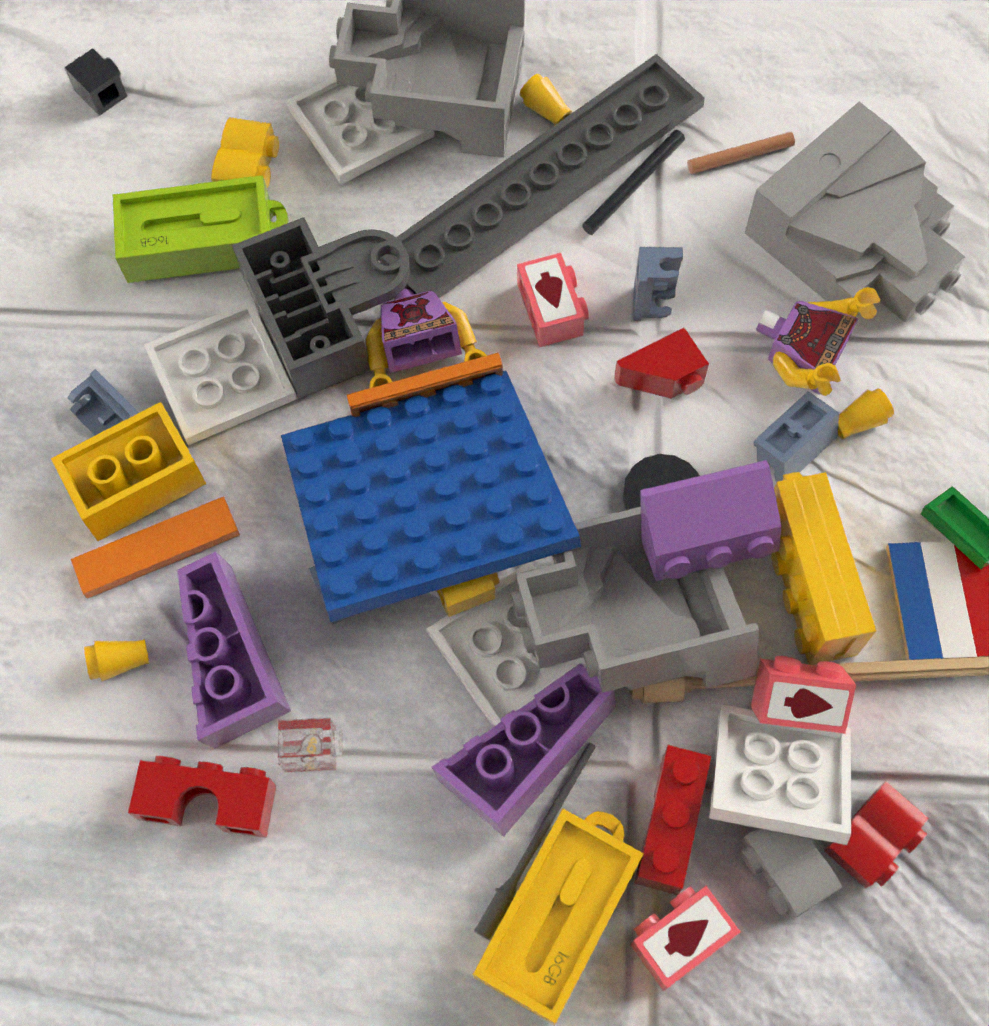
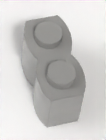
M757 828L746 835L741 841L744 850L740 852L743 861L754 875L761 873L770 886L766 894L780 915L787 912L790 918L794 920L842 888L834 871L816 849L811 838Z

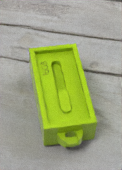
M263 175L112 194L115 259L127 283L239 269L240 267L232 245L289 223L284 205L276 200H270ZM276 216V222H272V217Z

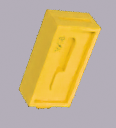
M800 472L784 474L783 481L776 482L774 487L781 521L779 551L771 553V560L775 574L777 576L782 575L786 590H783V603L786 612L793 614L797 629L794 630V639L797 650L800 654L805 653L809 665L817 664L819 661H834L857 656L876 633V628L826 472L802 476Z
M562 808L473 972L475 979L554 1026L644 854L623 842L624 827L615 816L597 811L588 815L583 820ZM596 826H601V827L606 828L607 830H609V831L611 832L612 835H610V834L606 833L605 831H603V830L597 828Z

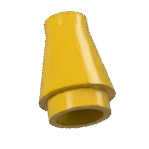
M535 74L520 90L519 95L524 99L523 104L551 121L554 125L572 114V111L566 106L548 77L543 78L540 74Z
M880 388L873 391L867 389L839 414L838 436L843 440L850 435L887 424L888 418L894 416V408L887 395Z
M145 639L138 641H94V645L84 647L90 680L101 678V682L141 665L149 664Z

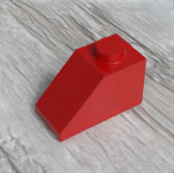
M683 327L617 360L614 380L619 386L672 399L681 393L689 395L697 391L704 384L709 363Z

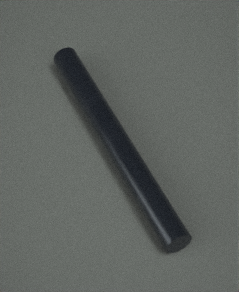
M674 130L582 224L584 231L589 235H593L685 141L684 134L679 130Z

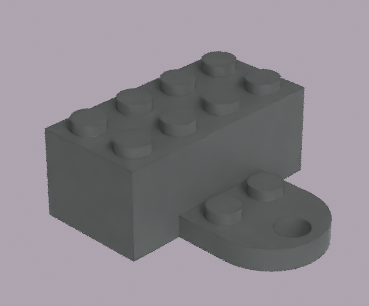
M303 217L232 245L243 279L299 400L370 371L364 339L352 316L393 299L405 288L410 276L409 256L405 246L397 237L385 231L368 229L352 233L319 247ZM386 254H393L399 258L395 264L385 266L378 262Z

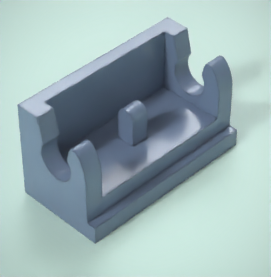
M639 247L633 287L634 321H641V318H664L671 315V307H657L653 301L657 298L664 300L675 298L680 265L683 259V247Z
M96 369L68 395V399L75 403L70 410L94 436L139 413Z
M807 391L753 441V445L757 448V462L767 460L775 470L774 477L776 482L783 481L784 474L801 472L837 438L839 412Z

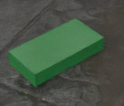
M953 486L924 506L921 515L982 570L989 564V518Z

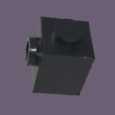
M94 48L64 67L74 91L99 116L128 97L120 78L121 73L116 64L109 57L104 59Z

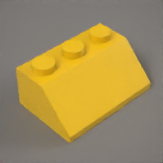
M161 402L51 458L82 521L97 541L110 536L207 484Z

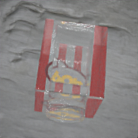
M331 717L278 720V764L284 772L336 770V757H343L342 730L336 731Z

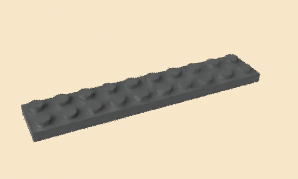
M655 54L397 236L405 246L409 256L410 276L405 288L412 290L414 294L432 291L440 298L703 108L705 97L661 57ZM386 254L379 261L385 266L395 264L399 258L393 254Z

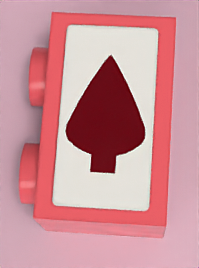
M557 253L517 264V285L539 347L583 336L584 320L589 319L587 304L583 297H577L574 289L577 287L574 269L571 265H565L562 254Z
M776 656L775 660L760 658L751 708L758 721L762 724L846 734L856 684L845 669L837 663L819 661L817 665L801 664L799 660L788 656Z
M691 886L669 902L674 908L672 912L661 920L654 913L633 929L638 937L630 945L663 991L741 932L707 886L697 893Z

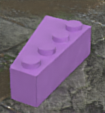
M213 552L177 570L183 622L187 625L189 643L186 645L188 661L191 662L194 686H191L193 704L196 705L198 725H196L197 740L214 749L291 712L231 565L217 552Z
M581 663L535 694V699L517 711L512 710L502 717L499 724L479 737L477 735L463 745L464 748L446 760L444 758L432 766L438 780L503 837L616 707L614 690L602 693L598 677L590 678L586 667Z

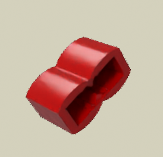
M884 782L851 818V836L847 845L830 842L824 852L865 889L872 886L875 882L882 887L898 870L899 866L893 861L903 849L911 853L926 837L927 833L922 827L929 818L888 782Z

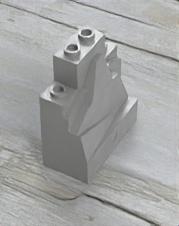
M387 0L386 7L347 2L344 17H339L337 20L336 38L338 41L337 45H332L330 48L329 66L330 68H335L337 84L366 88V102H371L373 118L393 120L396 126L442 131L461 142L462 153L504 158L524 50L525 0Z
M860 101L756 189L745 230L747 236L825 301L854 298L859 290L870 287L876 290L880 302L904 322H907L916 312L923 315L937 299L935 295L941 289L947 292L956 284L962 275L958 270L965 258L962 253L941 238L951 225L947 220L954 205L937 193L938 187L924 176L926 161L891 125Z
M641 507L574 523L580 535L581 547L552 555L553 565L516 574L518 591L511 593L517 618L523 616L526 618L528 626L521 628L527 654L535 652L539 668L584 657L588 675L590 678L598 677L602 693L623 687L633 690L684 676L702 678L705 689L756 676L759 628L757 623L746 625L724 568H708L688 573L681 578H667L656 581L641 542Z

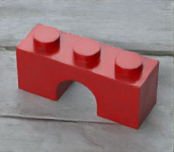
M667 745L653 797L655 799L651 818L641 850L644 854L638 863L634 884L678 895L682 891L711 761L710 755Z
M155 756L154 762L142 760L139 762L128 813L139 821L182 826L185 809L194 798L206 794L214 795L218 801V813L215 823L218 828L227 833L267 838L276 785L269 777H266V771L261 769L241 767L239 773L223 771L224 766L217 763L200 761L197 764V768L181 766V760L176 758Z

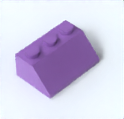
M767 460L640 490L641 542L656 581L667 578L677 579L686 576L688 573L708 568L718 569L730 563L749 558H764L771 553L779 551L781 521Z

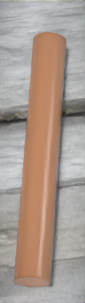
M787 132L693 158L687 161L690 174H695L795 145V138L792 132Z

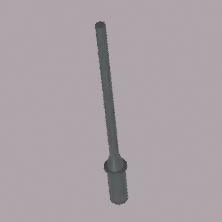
M590 742L587 744L511 877L500 888L495 889L496 894L474 930L481 937L490 940L514 899L520 877L595 750L596 746Z

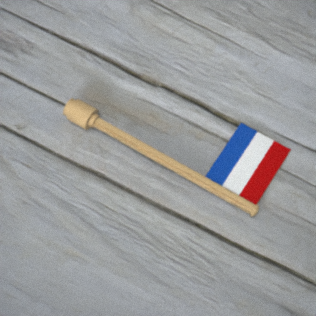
M950 541L888 543L886 552L906 660L837 664L845 669L854 682L989 675V564L981 570ZM756 667V676L710 688L755 686L758 667ZM684 676L629 690L631 700L640 699L641 703L683 702L685 693H691L692 689H705L702 678Z

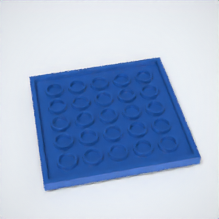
M507 370L503 371L502 376L491 374L474 379L473 384L469 386L452 385L436 390V395L430 397L414 396L398 401V406L390 408L375 407L360 412L358 417L349 415L281 435L330 622L581 547L580 535Z

